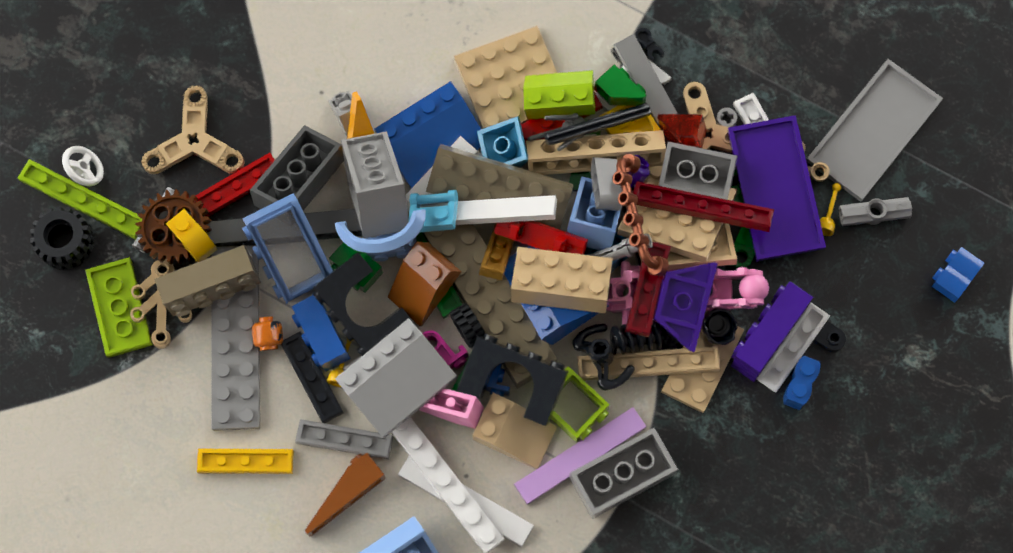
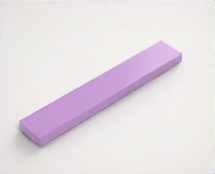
M634 407L587 436L584 440L576 443L516 482L514 486L528 505L568 479L570 472L613 450L644 430L646 425Z

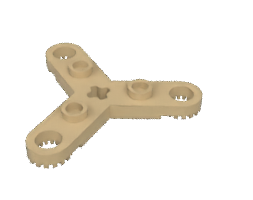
M699 82L687 84L683 91V97L694 131L681 144L732 153L727 131L729 127L716 124L705 87ZM697 89L701 92V96L693 99L688 93L690 90ZM703 131H705V132L711 131V132H712V133H711V137H712V138L710 139L709 137H706V138L704 139V138H703Z
M191 86L185 91L182 133L158 145V147L148 151L142 157V166L149 174H158L193 154L227 173L233 174L243 168L244 158L239 151L206 133L208 98L205 90L200 86ZM199 93L202 95L198 103L190 102L192 94ZM195 136H197L199 142H194L192 145H190L191 142L189 141V138H194ZM152 157L160 159L159 165L155 166V168L148 166V161ZM229 157H237L239 160L237 165L234 167L226 165Z

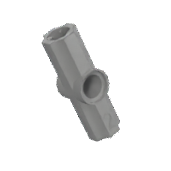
M909 197L889 200L875 198L870 202L839 206V219L842 226L866 223L876 225L882 221L912 217V205ZM870 209H878L880 215H873Z

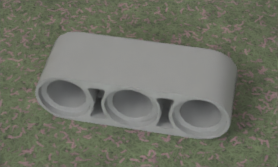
M593 157L591 179L596 209L620 211L622 205L618 202V196L622 192L621 186L614 184L612 179L617 171V159Z

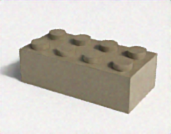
M244 245L155 278L163 305L173 317L176 315L177 317L185 316L190 313V310L197 307H208L213 301L218 299H229L234 296V293L239 291L253 290L257 284L261 283L253 259Z

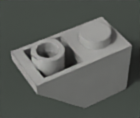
M349 91L338 93L333 99L329 100V104L346 136L348 134L352 95Z

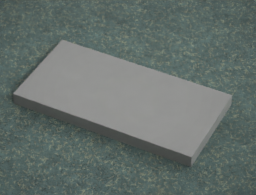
M887 59L809 155L806 162L812 166L817 162L827 164L829 167L828 178L835 183H839L841 188L862 202L943 98ZM817 169L822 174H824V171L822 169Z

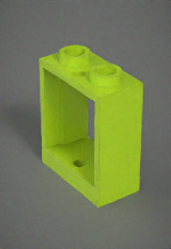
M567 366L565 370H568L569 373L563 388L571 381L599 408L577 431L553 411L551 419L577 442L580 438L584 440L593 431L591 427L596 422L600 424L609 415L607 410L610 404Z

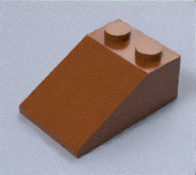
M416 242L404 258L388 298L398 307H402L419 326H423L462 271L430 243Z

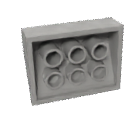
M408 318L336 377L335 380L379 434L385 438L458 377Z

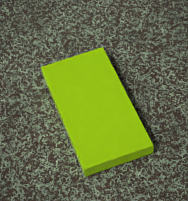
M129 257L86 269V276L106 357L110 358L152 346L153 343L146 315L142 322H134L130 315L133 308L140 307L143 304L142 299L136 300L131 294L132 287L138 284L132 259ZM139 289L134 291V294L137 296L140 295ZM137 311L134 313L133 316L135 318H140L142 316V313L140 311Z

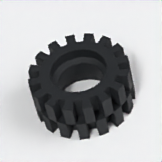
M467 303L449 312L461 337L470 349L473 348L477 337H484L485 335L477 317Z

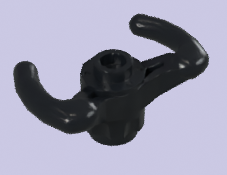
M602 323L583 329L575 336L572 345L576 351L587 353L598 371V387L607 391L623 385L631 377L635 368L633 365H628L620 376L614 380L609 379V365L614 359L613 350L606 339H596L592 342L585 341L592 334L607 331L608 326Z

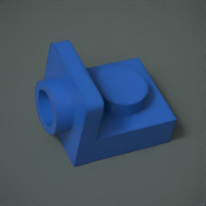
M502 364L495 368L486 387V391L490 392V395L492 393L502 397L510 395V387L498 384V382H503L505 369H502Z

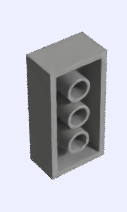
M652 428L570 472L569 478L591 518L594 519L675 475L678 468L655 428Z

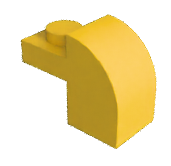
M185 209L166 223L168 228L197 262L207 259L218 250L206 232Z

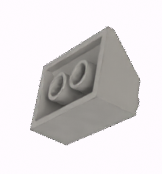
M668 142L659 186L728 200L738 156Z

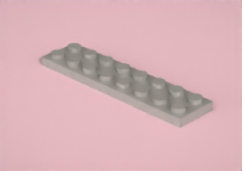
M256 245L245 246L253 259L259 276V260L252 248ZM240 246L217 247L218 250L211 257ZM259 284L253 290H242L234 293V296L229 299H218L211 304L213 431L260 429V349L254 346L252 337V325L259 322Z

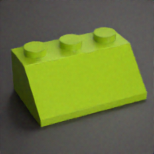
M593 70L525 76L523 94L524 111L527 120L540 119L551 115H571L577 113L580 116L595 114Z

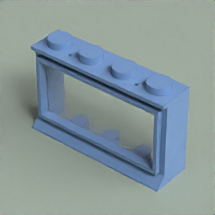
M294 193L243 218L246 226L242 229L248 241L254 240L256 246L252 248L258 260L263 258L266 263L262 268L268 280L274 279L276 285L272 287L278 299L283 297L286 304L312 290L315 284L333 271Z

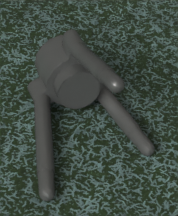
M577 113L545 116V120L566 121L562 124V127L528 137V141L544 138L547 132L584 122L585 120L583 117L578 116ZM584 136L565 141L564 143H562V145H560L557 148V150L561 151L562 149L566 148L571 143H573L575 140L583 138Z

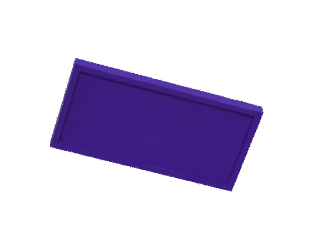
M796 115L729 127L727 131L732 154L738 156L735 168L743 203L774 209L770 232L749 228L756 262L825 249L826 245Z

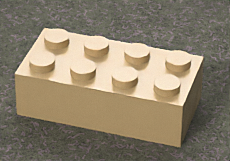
M518 247L511 286V302L606 314L612 258Z

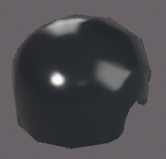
M717 308L706 313L701 326L704 337L711 343L726 345L735 339V332L738 328V324L731 312L726 309Z

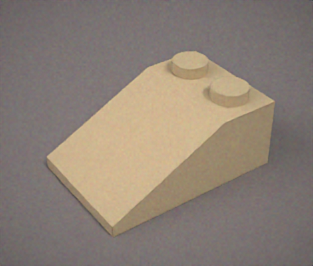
M492 393L472 436L474 441L534 469H538L557 426L550 422L547 426L524 418L526 411L524 407Z

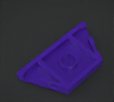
M716 262L669 271L663 278L653 319L691 352H695L718 265Z

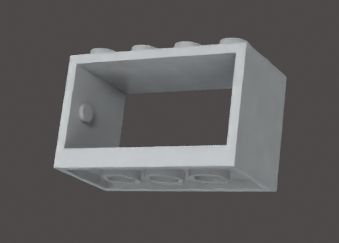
M387 131L341 140L348 187L363 239L400 232L409 222L404 183Z

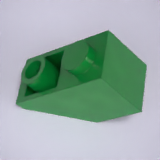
M615 64L595 81L594 90L609 105L637 106L646 102L647 95L645 89L639 83L635 84L630 79L627 71L623 68L619 69Z

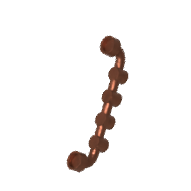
M626 154L617 161V171L612 179L614 184L621 186L622 189L618 196L619 204L627 207L628 212L624 215L623 221L625 225L632 227L633 230L629 237V243L631 246L638 248L639 255L648 266V271L651 274L663 276L668 271L669 263L663 257L650 256L647 248L649 238L643 234L642 230L644 219L642 215L638 214L636 208L638 197L632 193L630 186L632 183V176L630 174H634L639 170L641 162L637 156Z

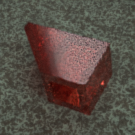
M658 114L657 118L660 128L671 142L697 148L703 147L707 131L703 114Z

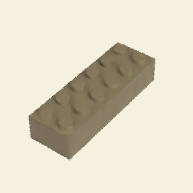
M440 144L426 192L439 194L448 193V190H457L458 201L555 195L557 198L555 219L535 221L560 229L572 193L573 184Z

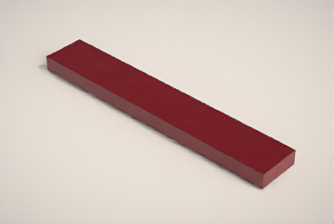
M638 181L633 192L638 197L637 205L765 232H770L774 209Z

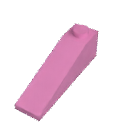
M444 388L419 410L452 423L476 429L484 407L475 396Z

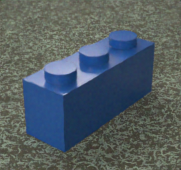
M312 295L291 306L295 313L292 315V318L298 328L302 327L304 334L301 336L306 346L312 347L314 354L311 356L317 367L322 366L327 372L351 359L324 304L321 305Z

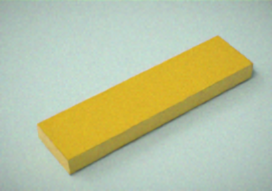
M198 449L197 473L293 474L294 450Z

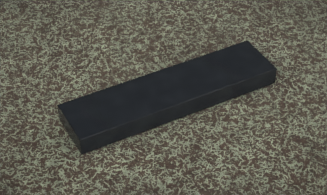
M300 331L284 339L281 346L321 422L327 423L344 412L320 367H317L313 361L312 352L306 346Z

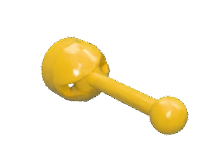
M839 183L832 185L833 194L827 215L820 219L824 236H832L834 234L835 223L831 219L837 193L841 190Z
M348 339L345 345L347 352L349 351L351 342ZM345 362L329 373L327 382L330 385L341 387L335 378L344 372Z

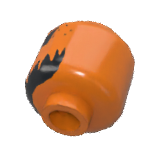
M273 316L260 317L259 322L252 325L254 346L259 347L260 351L278 349V345L283 343L281 322L273 321Z

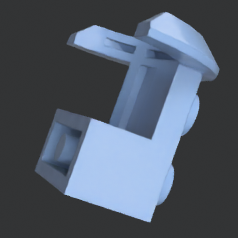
M426 210L413 211L408 224L398 233H389L365 239L358 238L349 231L346 221L335 223L336 232L347 246L356 251L366 253L374 261H386L388 257L395 256L397 258H405L416 243V236L422 229L426 219Z

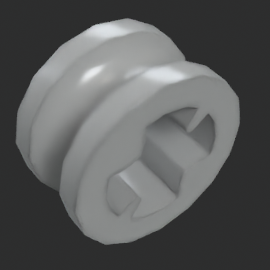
M723 108L718 112L716 124L734 127L737 121V114L731 108ZM724 115H727L728 118H732L730 120V123L727 124L725 120H721L723 119Z

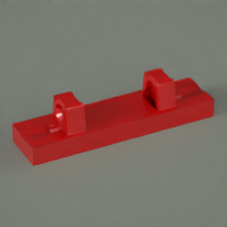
M537 221L500 222L496 224L494 230L495 234L540 250L584 255L588 243L586 238ZM524 226L522 235L518 234L520 228Z

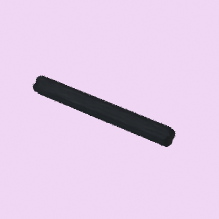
M644 103L545 133V141L548 145H554L647 117L651 114L650 106Z

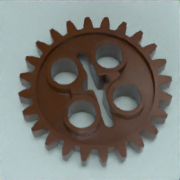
M175 189L174 194L171 195L166 190L165 197L157 193L156 201L149 198L148 200L151 205L149 207L142 206L146 211L145 214L138 213V216L142 219L141 222L135 223L141 229L135 232L138 237H142L138 243L141 246L145 245L143 250L146 253L150 252L149 256L152 259L158 256L160 263L167 259V262L172 265L174 259H176L181 264L182 257L190 261V253L182 243H179V239L168 228L166 223L174 217V208L177 207L175 215L185 209L187 212H191L190 216L205 232H210L212 229L206 225L212 222L206 216L209 211L203 208L204 204L201 200L197 202L195 195L189 198L187 191L180 195V192ZM163 211H168L166 218L159 219V215ZM165 233L164 240L157 242L158 235Z

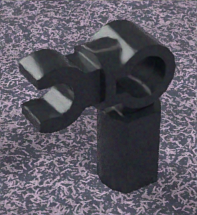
M647 28L638 29L635 36L643 51L647 53V58L653 63L655 59L652 54L657 53L663 58L664 50L655 45L656 42L652 38L651 31ZM612 48V55L617 60V62H620L621 59L619 55L617 54L615 48Z

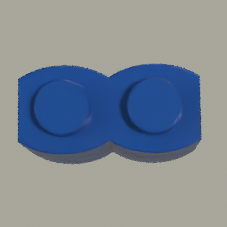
M963 247L957 252L952 250L945 260L948 263L946 268L940 267L932 277L935 280L932 287L954 303L984 265V262Z
M802 356L792 371L791 382L784 392V405L797 410L802 409L811 396L812 384L820 371V361L807 356Z

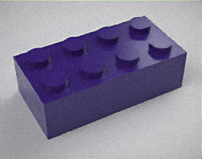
M789 281L786 287L781 285L771 301L773 305L768 303L760 314L761 316L757 320L760 323H753L744 338L746 342L744 343L741 340L733 351L734 353L731 358L734 360L731 367L755 382L809 306L813 297L791 281Z

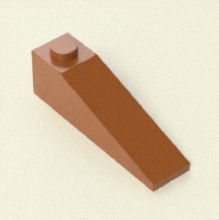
M360 453L350 461L351 465L345 470L304 530L309 537L313 536L386 479L383 472L368 453L364 455Z

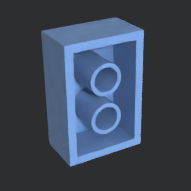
M581 177L567 232L588 239L586 247L601 251L612 246L621 210L596 209L592 179Z

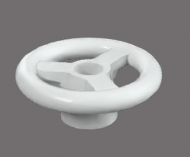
M72 146L64 152L62 164L65 172L72 180L84 186H94L102 180L104 174L102 163L92 151L81 146ZM73 153L84 154L83 158L79 161L69 159ZM90 160H92L96 167V177L90 170Z

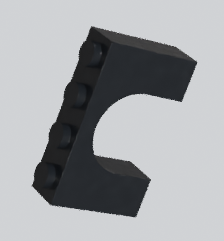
M356 252L313 286L315 290L313 296L321 305L325 302L330 309L327 312L335 323L340 321L344 326L343 334L350 342L353 339L359 345L356 350L363 356L408 318L411 321L412 319L402 307H399L382 322L374 326H360L351 320L346 311L348 292L354 285L373 271L360 253Z
M485 334L484 337H477L457 391L481 399L497 366L504 362L518 363L529 371L534 385L524 418L547 426L569 373L568 370L564 369L565 365L551 360V363L542 360L543 356L529 351V354L520 352L521 347L508 342L506 346L497 343L498 338L489 334Z

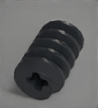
M655 321L652 322L649 337L626 332V324H622L620 328L616 325L612 326L610 330V345L615 356L618 348L622 355L625 354L626 347L629 348L631 353H634L635 346H638L639 351L643 352L644 345H647L648 350L651 351L653 343L656 344L658 349L662 348L661 332Z

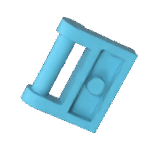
M448 190V193L429 195L410 194L408 220L410 221L413 211L425 209L426 219L420 232L454 230L458 207L457 190ZM448 202L446 206L420 208L421 204Z

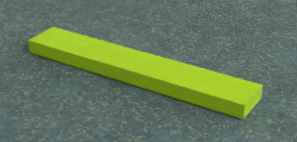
M30 159L17 178L19 181L135 240L138 237L135 232L141 229L135 223L142 221L138 214Z

